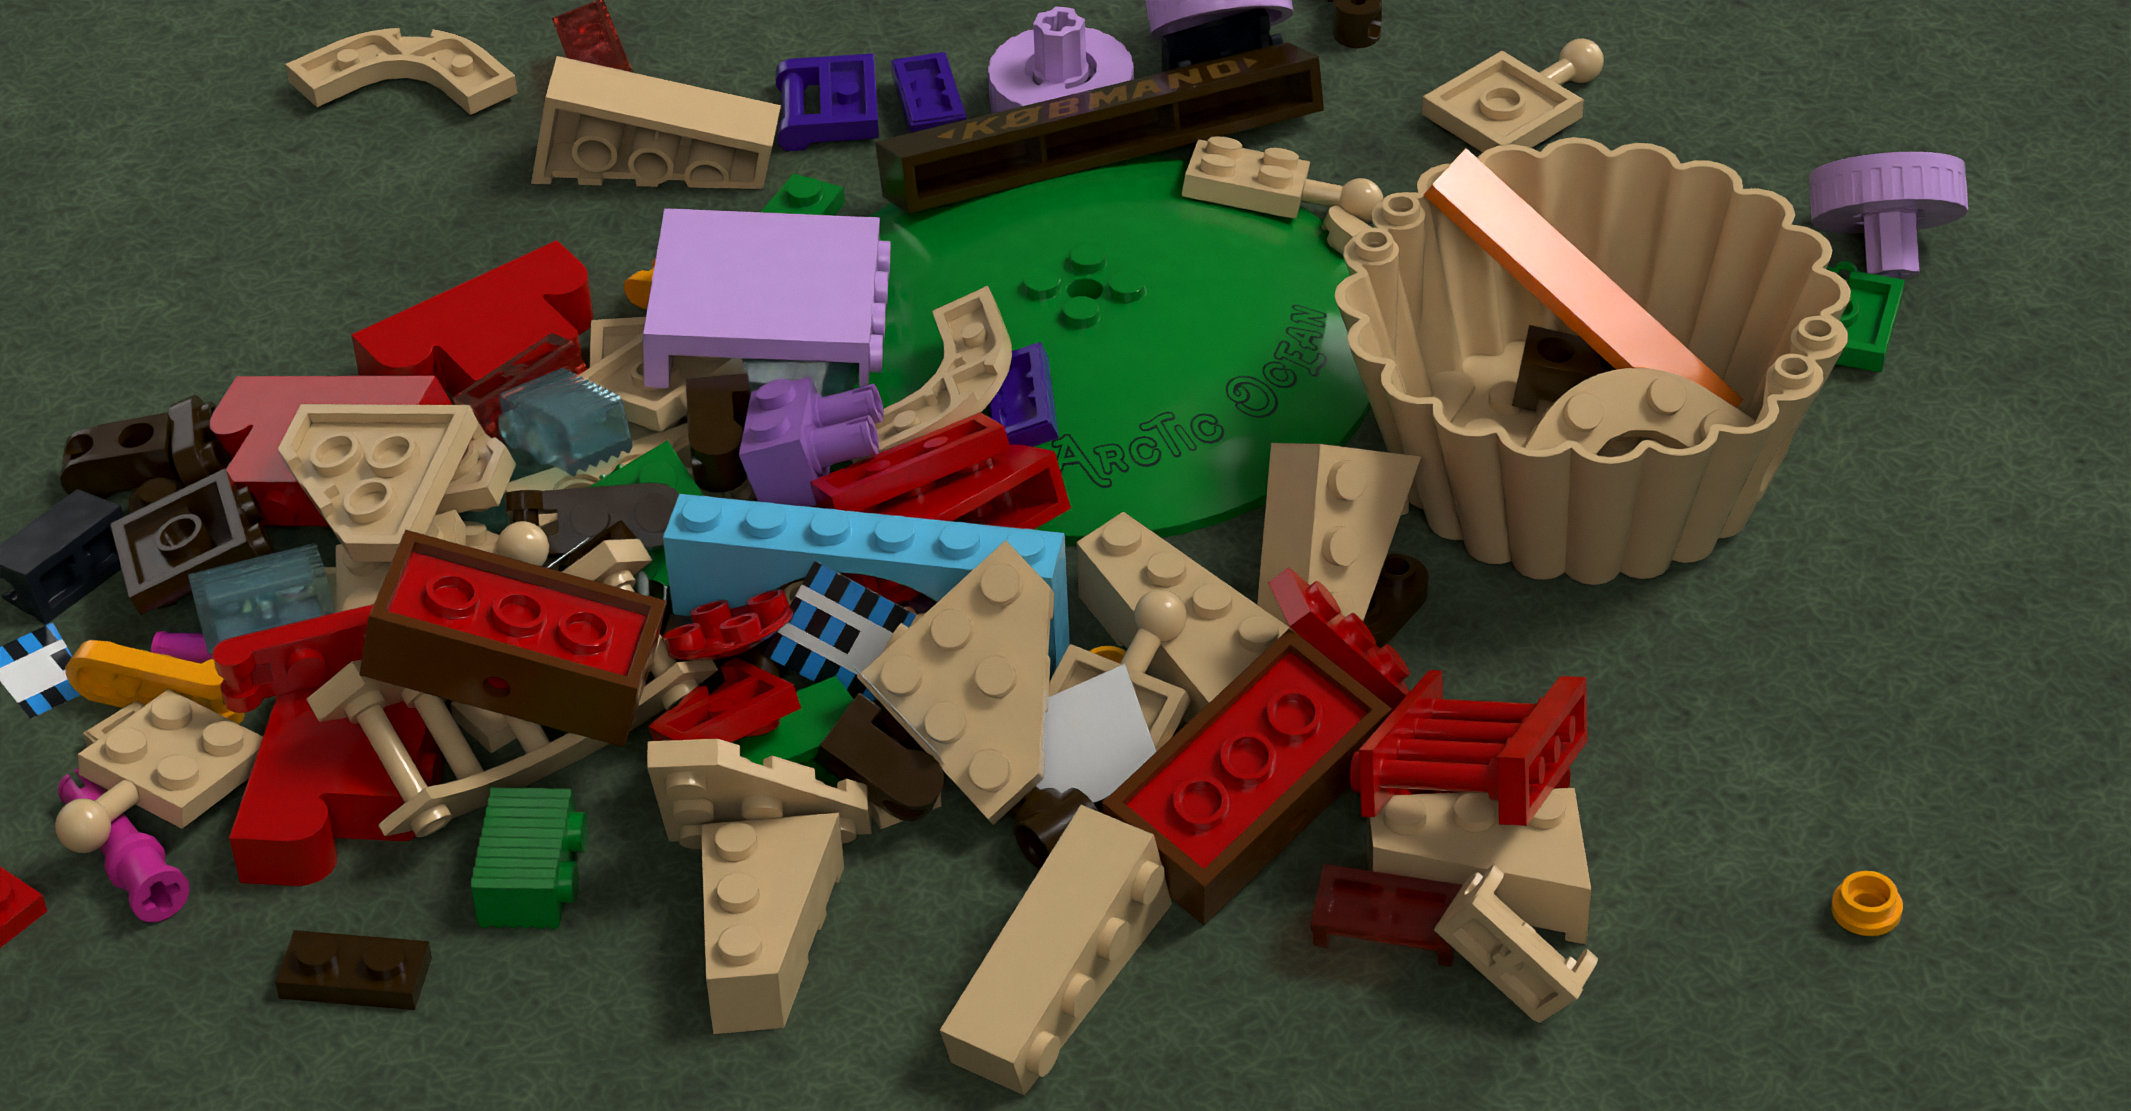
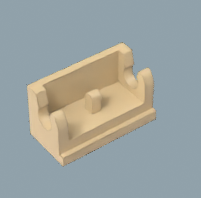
M1493 863L1484 873V876L1476 872L1465 881L1434 931L1531 1019L1541 1023L1579 998L1583 991L1582 987L1595 968L1598 958L1588 949L1582 952L1577 961L1571 956L1565 959L1536 933L1534 928L1526 921L1524 922L1493 894L1504 876V873Z

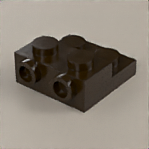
M226 468L110 523L128 596L140 615L161 605L174 603L184 594L199 587L209 603L213 604L230 595L242 593L253 584L269 577L265 561L275 557L276 554L266 531L259 523L265 520L264 514L250 487L246 486L238 489Z

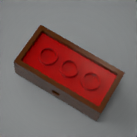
M405 529L369 615L359 675L625 747L654 660L667 601Z
M1289 628L1102 802L1103 814L1154 835L1161 864L1164 867V875L1170 898L1201 924L1205 925L1351 785L1350 769L1355 751H1359L1363 744L1391 714L1392 708Z

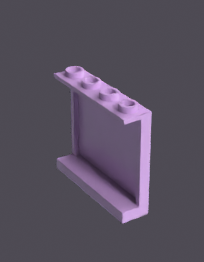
M664 208L643 332L644 387L669 388L674 355L859 363V388L869 385L870 372L882 373L888 277L890 274L891 241H879L880 218Z

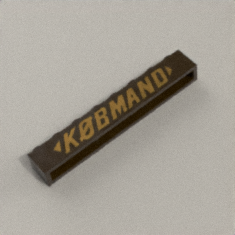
M1286 42L876 141L882 196L910 214L1195 143L1198 139L1208 140L1210 137H1220L1324 111L1319 56Z

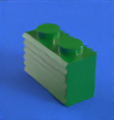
M490 787V797H488L482 837H480L479 847H477V857H475V867H473V877L471 878L477 923L480 927L488 928L491 925L495 928H502L504 926L509 928H516L518 926L530 928L534 926L537 929H543L547 926L550 929H557L560 927L564 903H575L578 896L579 872L577 862H572L573 853H584L588 840L586 812H576L573 789Z

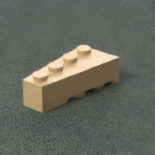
M557 56L545 97L531 184H551L553 177L578 178L579 185H602L603 178L635 179L636 186L658 187L660 183L667 180H685L688 187L763 189L781 105Z
M1125 512L1120 513L1076 542L1079 598L1119 646H1125L1128 649L1138 630L1134 622V610L1140 598L1146 593L1158 589L1168 590L1176 594L1183 601L1187 612L1184 629L1176 638L1167 642H1161L1145 672L1149 676L1186 690L1191 702L1180 721L1182 724L1188 723L1290 628Z
M1080 805L939 1030L951 1063L1024 1096L1039 1076L1043 1077L1049 1073L1056 1062L1062 1046L1172 905L1164 875V867L1161 864L1153 834Z

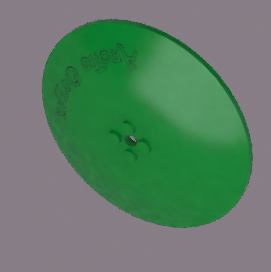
M1143 155L910 214L890 203L869 216L880 218L879 241H891L882 373L870 372L869 385L875 384L883 409L921 389L936 374L944 359V342L932 311L988 286L1008 331L1012 351L1041 342L1049 358L1059 438L1034 447L1055 451L1071 509L1034 530L1064 533L1065 546H1077L1076 542L1122 512H1125L1161 538L1180 535L1225 522L1266 504L1271 443L1324 444L1344 447L1359 429L1371 408L1348 344V332L1334 297L1337 286L1350 275L1343 255L1328 244L1329 230L1322 229L1323 221L1300 205L1297 218L1293 219L1183 197L1181 195L1184 178L1190 162L1153 155ZM788 360L790 381L811 376L816 392L820 393L822 397L859 388V363ZM987 405L981 413L989 417V409Z

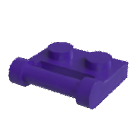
M874 53L793 58L782 61L776 67V86L782 94V120L777 126V141L783 150H805L812 142L879 138ZM809 85H820V114H805L804 91Z

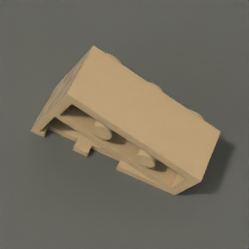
M1271 443L1257 605L1289 627L1268 582L1290 567L1309 585L1316 580L1321 582L1338 603L1341 614L1344 617L1353 612L1364 621L1421 457L1324 444Z
M1575 788L1553 789L1527 826L1499 825L1498 801L1490 800L1488 793L1479 792L1393 795L1376 817H1367L1366 856L1372 902L1443 916L1465 881L1476 872L1484 876L1487 869L1494 863L1504 873V876L1493 894L1524 922L1526 921L1530 926L1566 933L1565 941L1587 945L1591 885Z
M839 813L701 824L706 982L713 1034L785 1027L809 963V950L817 930H821L827 915L826 905L835 882L839 883L844 869Z

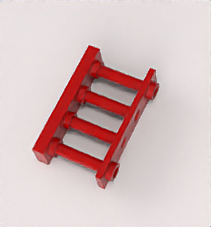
M1429 670L1415 687L1408 691L1406 697L1363 744L1359 751H1355L1352 757L1350 781L1353 792L1361 793V817H1376L1399 788L1488 793L1490 800L1498 801L1499 825L1527 826L1588 742L1586 677L1559 676L1545 696L1540 697L1536 704L1443 699L1442 671Z

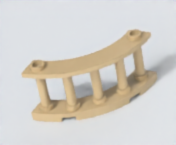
M640 539L604 540L562 572L634 592L632 587L635 585L636 580L633 575L649 564L652 559ZM659 634L654 660L650 669L655 679L644 687L630 731L665 708L668 711L679 705L684 696L718 670L713 660L676 662L675 659L668 656L664 640ZM362 660L349 663L306 699L319 722L348 717L352 724H360L404 800L405 804L378 824L384 836L412 830L416 837L432 834L445 826L452 818L488 805L490 787L523 788L610 744L573 733H567L550 742L540 724L503 715L526 754L484 771L441 697L360 676ZM402 701L406 703L408 708L416 707L458 780L427 787L383 708Z

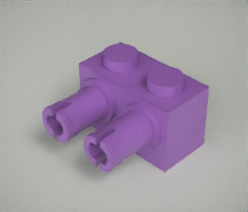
M810 376L794 381L776 379L764 384L758 390L752 391L739 456L757 501L795 506H815L816 502L810 481L829 474L831 465L878 454L879 438L875 424L883 422L884 410L875 384L822 397L820 393L816 392Z

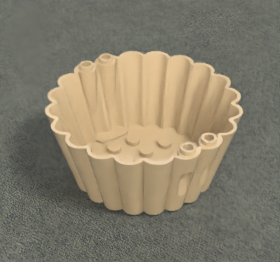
M1572 137L1554 141L1548 144L1541 152L1528 146L1510 144L1498 145L1487 149L1477 157L1488 169L1744 400L1737 409L1756 420L1755 424L1749 427L1714 424L1709 428L1705 440L1691 448L1674 449L1648 437H1620L1606 443L1597 454L1588 452L1576 441H1565L1555 448L1546 450H1530L1522 447L1540 417L1554 403L1539 399L1536 411L1512 406L1529 325L1573 335L1577 334L1423 195L1452 163L1432 167L1421 174L1417 182L1418 193H1394L1379 201L1372 210L1374 228L1360 231L1344 247L1343 257L1350 276L1346 277L1337 286L1334 297L1348 332L1347 339L1388 453L1421 457L1407 497L1410 504L1424 510L1428 525L1434 533L1450 540H1464L1468 553L1478 561L1488 564L1512 562L1518 572L1532 579L1546 580L1566 573L1575 581L1596 585L1613 580L1620 572L1633 578H1654L1663 574L1669 568L1672 560L1687 563L1705 559L1712 553L1718 538L1734 536L1743 530L1757 502L1765 494L1787 454L1797 428L1814 398L1828 379L1848 342V332L1839 320L1850 301L1851 290L1842 277L1826 269L1833 251L1829 240L1813 229L1792 225L1795 212L1793 205L1785 197L1773 191L1759 188L1743 189L1742 179L1737 172L1724 164L1698 160L1681 164L1676 155L1666 148L1648 143L1622 145L1610 151L1603 144L1591 139Z

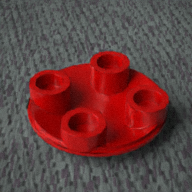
M781 589L758 594L747 601V605L730 609L727 600H715L702 604L690 612L692 624L674 628L666 632L662 637L668 656L673 659L703 661L727 658L746 652L773 636L791 620L793 611L789 607L784 590Z

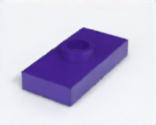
M945 52L891 60L892 78L909 133L967 120Z
M1041 342L1012 351L1009 372L1001 388L988 404L989 417L1005 427L1010 445L1034 447L1059 438L1049 358Z

